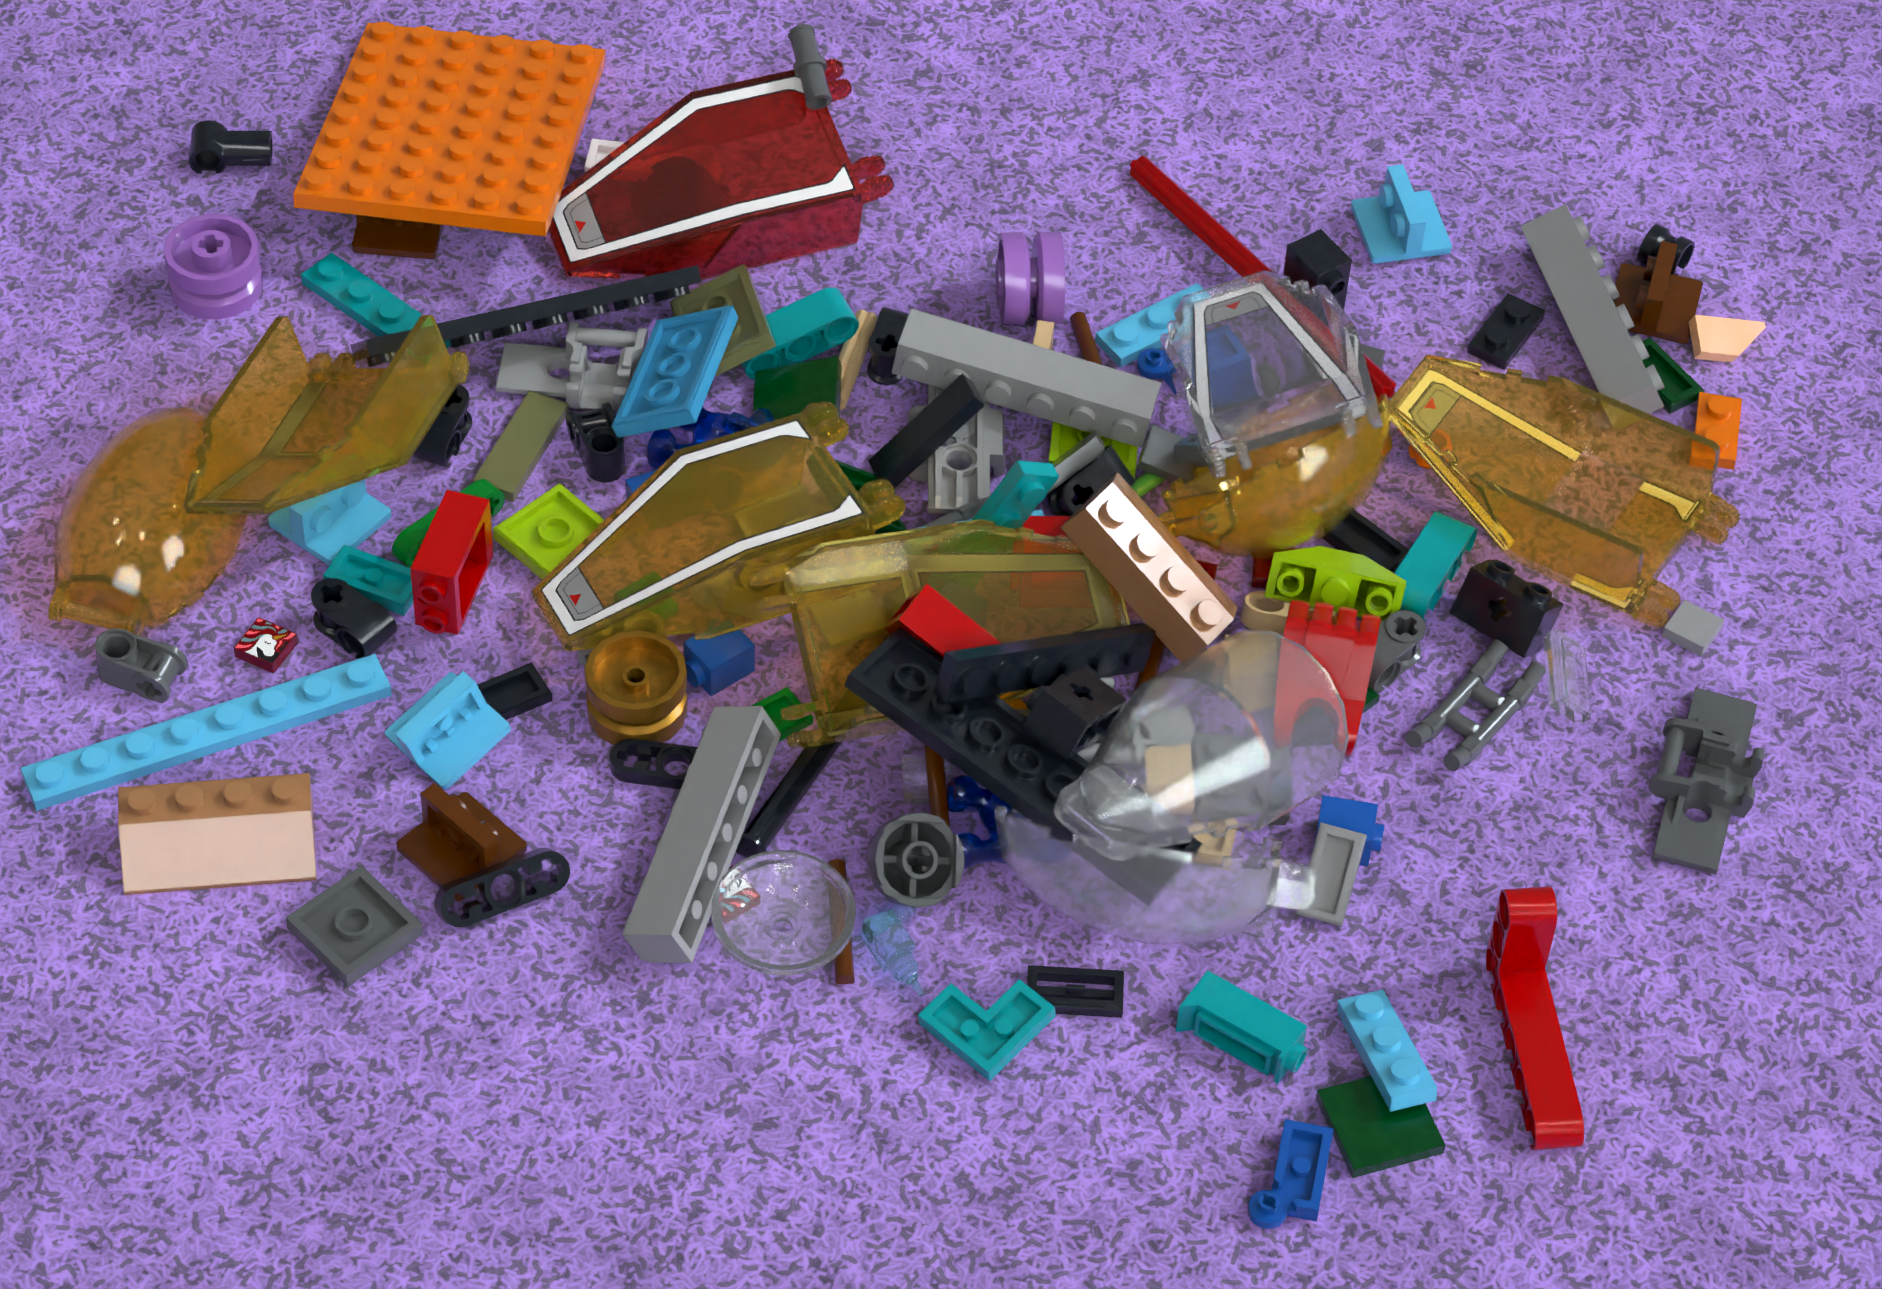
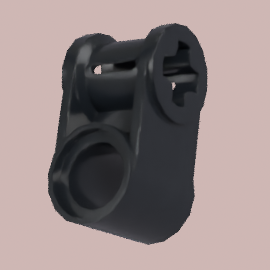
M883 307L879 313L875 329L869 339V351L872 356L867 367L869 378L877 384L888 386L896 384L903 379L902 376L892 374L898 342L909 315L907 312Z
M452 382L439 385L452 387L408 454L409 456L447 468L451 466L448 461L452 455L457 456L460 446L473 424L471 414L467 411L470 403L469 392L464 386Z
M605 402L601 404L599 409L578 414L573 410L566 412L565 418L569 437L574 449L578 450L589 477L602 483L618 480L625 471L623 437L617 438L612 428L615 413L611 404Z
M1108 445L1101 455L1050 492L1048 497L1049 507L1055 516H1072L1117 472L1130 487L1136 480L1112 445ZM1076 493L1078 498L1075 500L1073 504L1071 499L1075 496Z
M328 578L316 583L312 588L311 601L317 609L313 617L315 628L339 644L347 653H356V659L371 655L396 633V622L388 610L381 604L371 601L353 589L345 581Z

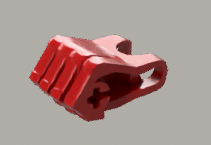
M1291 600L1274 680L1266 727V739L1273 742H1284L1290 722L1300 718L1309 711H1316L1322 713L1334 731L1333 751L1339 755L1350 757L1354 751L1366 699L1381 617L1373 614H1363L1360 621L1356 620L1358 610L1350 607H1339L1338 616L1332 615L1334 605L1329 603L1315 602L1314 611H1309V603L1302 600Z

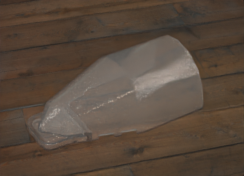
M1242 630L1217 641L1141 683L1123 706L1079 779L1060 791L1054 804L1053 812L1064 826L1097 852L1113 860H1127L1143 850L1188 843L1197 834L1209 832L1213 838L1225 836L1228 829L1244 827L1247 832L1260 830L1325 790L1336 781L1342 768L1349 740L1344 703L1329 672L1304 646L1273 631Z

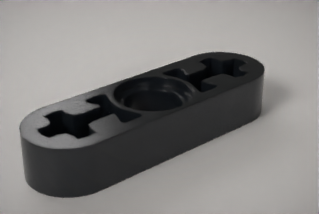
M625 739L616 743L610 751V770L616 779L625 783L681 789L686 773L677 776L671 775L664 770V767L673 761H681L689 766L698 747ZM628 756L637 757L633 767L624 766V761H627ZM651 757L656 758V771L650 770Z
M538 848L446 883L438 890L435 896V911L446 923L459 928L467 927L561 890L568 882L570 866L566 858L550 848ZM543 860L556 865V869L550 872L551 880L548 882L539 876L525 880L518 871L522 867V871L528 875L542 870L541 861ZM499 875H510L514 881L512 894L507 899L495 900L490 890L493 880ZM526 882H527V884L530 886V889L527 890V891H526ZM477 884H478L479 893H478L477 890L474 888V886L477 885ZM456 893L465 899L480 894L487 904L482 908V903L477 900L465 903L462 906L463 914L460 916L454 911L448 910V906L454 903L453 895Z

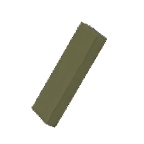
M528 391L474 477L473 483L479 479H487L504 493L505 500L514 502L565 420V414L569 411L568 403Z

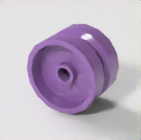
M205 214L182 222L167 236L164 246V258L168 271L169 291L173 302L184 313L200 319L219 320L237 316L252 307L260 297L263 275L259 264V243L254 230L243 220L224 214Z
M1023 232L999 234L995 282L1001 325L1025 324L1029 316L1030 298L1033 301V310L1037 321L1062 324L1065 308V261L1061 232H1037L1032 244V258H1029L1028 242Z

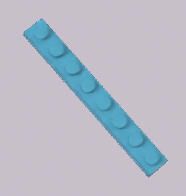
M372 654L21 767V773L34 807L38 811L392 696L391 686L376 655Z

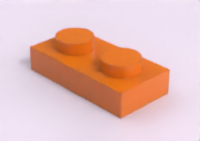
M1699 392L1691 463L1734 470L1737 457L1741 398Z

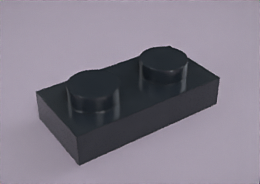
M1508 293L1471 340L1467 353L1505 370L1543 321L1545 310Z

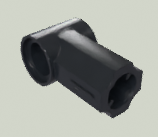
M210 120L201 121L192 128L188 163L190 168L198 174H202V171L221 173L226 166L272 165V131H227V128L222 124Z

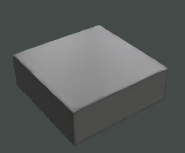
M1684 600L1664 627L1662 637L1702 657L1721 631L1724 619Z

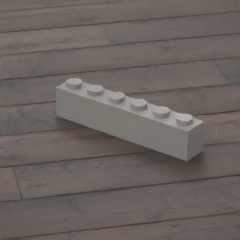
M1564 204L1520 226L1616 427L1628 425L1663 408V402L1657 391L1665 387L1654 364L1647 368L1644 366L1642 360L1650 356L1640 335L1637 334L1630 337L1627 331L1635 327L1625 305L1622 304L1616 307L1613 302L1614 299L1620 297L1619 292L1610 274L1601 277L1599 270L1606 266L1596 245L1594 244L1587 248L1584 242L1592 237L1581 215L1573 219L1567 205Z
M912 308L898 342L892 374L942 389H946L963 373L973 382L983 401L1067 425L1078 430L1090 433L1096 431L1100 436L1140 448L1143 446L1161 386V382Z
M762 706L714 707L708 723L702 731L700 743L692 763L688 766L685 780L677 800L672 806L671 815L662 837L657 843L656 852L646 877L642 880L639 894L631 914L626 920L625 929L622 934L643 961L651 963L693 962L781 736Z

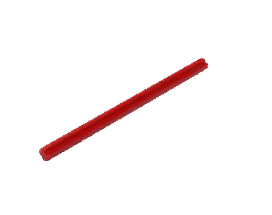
M1140 156L1137 160L1133 159L1131 161L1129 173L1138 183L1252 287L1263 284L1313 341L1377 401L1384 402L1395 395L1396 382L1150 159L1146 156Z

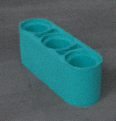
M835 287L821 289L767 314L766 318L776 346L742 363L741 366L750 379L755 380V371L801 363L851 339L859 328V322L839 289Z
M1434 512L1394 573L1406 580V588L1400 611L1414 612L1426 622L1424 616L1427 610L1435 608L1445 592L1443 590L1447 579L1452 581L1463 563L1461 561L1462 555L1466 550L1471 551L1477 536V528L1441 512Z

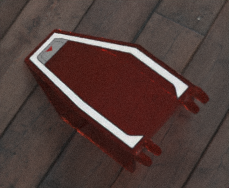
M830 58L826 60L827 70L825 71V76L830 94L832 95L831 102H836V100L840 101L851 94L852 86L847 79L836 80L843 75L844 68L839 60ZM794 70L690 92L564 188L560 194L548 232L566 277L620 279V274H645V277L698 265L701 280L720 276L743 264L746 265L747 269L857 243L863 204L877 200L879 197L887 196L893 190L894 182L889 175L878 176L886 167L881 156L862 157L854 164H851L828 108L825 107L817 110L807 108L801 80L795 76ZM866 179L863 183L860 184L859 180Z

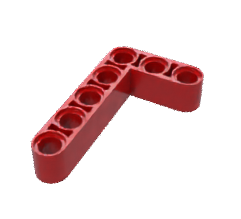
M1551 886L1501 890L1486 950L1487 971L1492 970L1495 982L1490 985L1496 1010L1502 1011L1504 1023H1500L1505 1047L1506 1050H1511L1514 1063H1510L1515 1087L1516 1090H1521L1524 1104H1520L1525 1128L1526 1131H1531L1534 1145H1530L1531 1150L1581 1147L1584 1143L1582 1110L1545 969L1557 925V902Z

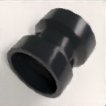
M1656 223L1646 234L1637 258L1639 261L1647 264L1649 255L1657 257L1661 241L1678 244L1671 274L1679 275L1675 273L1678 266L1684 269L1688 265L1695 248V242L1683 236L1676 238L1670 234L1669 229Z

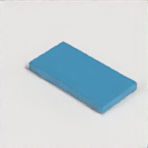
M733 305L656 321L612 423V428L617 438L696 423L738 320V315Z

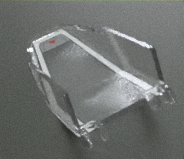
M1264 270L1185 295L1175 310L1176 320L1169 321L1167 325L1169 333L1162 334L1160 342L1189 431L1212 476L1216 479L1226 476L1224 459L1236 456L1238 463L1245 470L1252 468L1248 452L1338 423H1341L1345 435L1350 437L1356 435L1354 418L1366 415L1368 423L1373 429L1383 426L1356 327L1326 286L1319 284L1312 287L1313 290H1310L1308 281L1299 280L1294 282V285H1291L1289 276Z

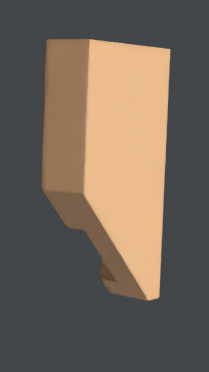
M1694 315L1688 322L1694 359L1733 362L1766 328L1765 322Z

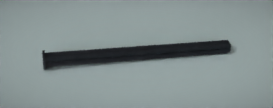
M887 632L879 645L891 635L889 632ZM847 688L831 712L866 707L869 704ZM824 722L749 827L742 834L736 849L737 854L759 864L764 862L767 858V847L847 735L827 738Z

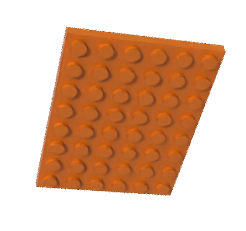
M389 22L367 23L294 190V208L546 237L604 69L606 49L593 48L586 44L574 46L554 44L549 40H519L507 35L492 37L474 35L469 31H439L427 26L412 28L395 26Z

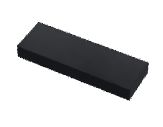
M963 373L868 460L879 485L889 493L984 407L985 404L973 382Z

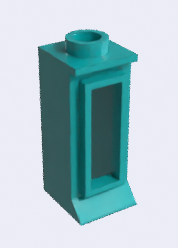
M1208 970L1179 1006L1175 1032L1194 1030L1193 1034L1266 1076L1270 1073L1274 1074V1082L1277 1084L1287 1071L1295 1074L1307 1056L1308 1048L1304 1046L1307 1025Z

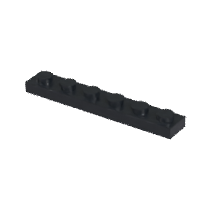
M1145 623L947 651L943 657L933 694L944 702L1039 688L1042 685L1046 687L1052 685L1061 674L1068 676L1082 667H1085L1098 678L1144 671L1150 657V649L1156 631Z

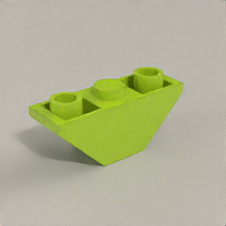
M1316 546L1274 552L1264 597L1287 602L1302 600L1309 603L1310 607H1315V602H1326L1334 605L1333 612H1338L1339 607H1350L1358 610L1356 617L1362 618L1363 614H1373L1381 617L1380 622H1383L1392 613L1400 611L1406 588V580L1364 555Z

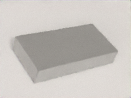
M1320 823L1296 910L1297 915L1340 927L1343 926L1367 839L1366 834Z

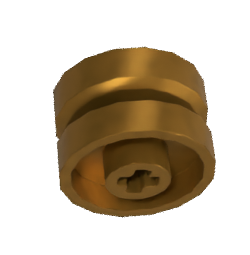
M646 631L619 632L602 640L590 652L585 665L586 707L589 724L600 738L612 745L625 739L664 743L670 740L683 727L687 715V670L684 656L673 642L659 634Z

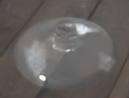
M790 850L762 852L734 865L718 883L711 906V919L715 935L728 954L753 970L772 975H798L816 970L831 962L848 944L854 930L856 917L855 900L843 876L831 865L815 856ZM784 926L789 928L790 931L778 932L775 929Z

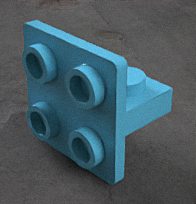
M1403 164L1387 166L1385 182L1379 186L1378 197L1352 200L1351 211L1372 263L1451 253L1452 244L1431 192L1428 190L1414 192Z
M350 455L339 465L351 464L356 458ZM337 466L333 470L325 469L294 496L363 472L364 467ZM364 477L282 506L268 517V522L271 528L330 566L343 545L353 548L358 547L385 524L392 515L389 507L367 494Z
M462 671L458 676L450 672L397 719L385 731V735L441 789L447 790L511 731V727L501 715L487 704L476 682Z

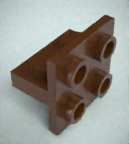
M356 215L357 225L352 241L354 253L421 259L436 258L443 225Z
M1661 241L1657 257L1649 255L1646 268L1627 263L1621 264L1615 285L1620 297L1614 299L1613 302L1616 307L1622 304L1625 305L1635 327L1627 331L1682 344L1688 343L1690 337L1688 322L1696 314L1703 282L1671 274L1678 244Z
M435 783L420 793L423 822L396 842L397 851L440 888L446 883L517 857L527 851L526 841L468 792H462L458 796L453 793L448 795ZM458 893L453 895L454 900L457 902L465 899Z

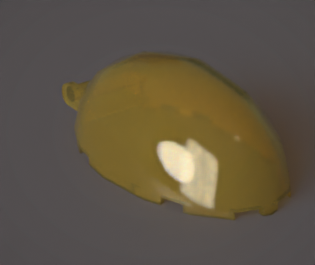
M1370 393L1361 397L1370 412L1338 421L1348 413L1349 409L1342 411L1340 403L1295 419L1296 429L1277 437L1275 430H1270L1248 440L1246 445L1237 448L1246 451L1224 457L1222 461L1211 466H1197L1192 469L1195 476L1194 479L1184 484L1182 478H1177L1169 484L1171 490L1161 491L1163 502L1168 511L1157 517L1176 538L1185 536L1211 552L1230 556L1268 559L1273 557L1274 552L1299 549L1320 539L1369 498L1393 448L1390 405L1386 393L1381 395L1379 399H1377L1376 393Z
M200 405L154 408L103 442L68 489L55 528L53 563L54 588L56 592L49 605L48 616L50 620L61 622L64 618L107 629H126L133 634L141 636L146 625L147 627L155 628L169 622V618L177 615L185 607L190 608L204 596V592L210 588L217 577L221 576L235 556L249 513L195 512L250 470L227 424ZM249 484L218 507H250Z

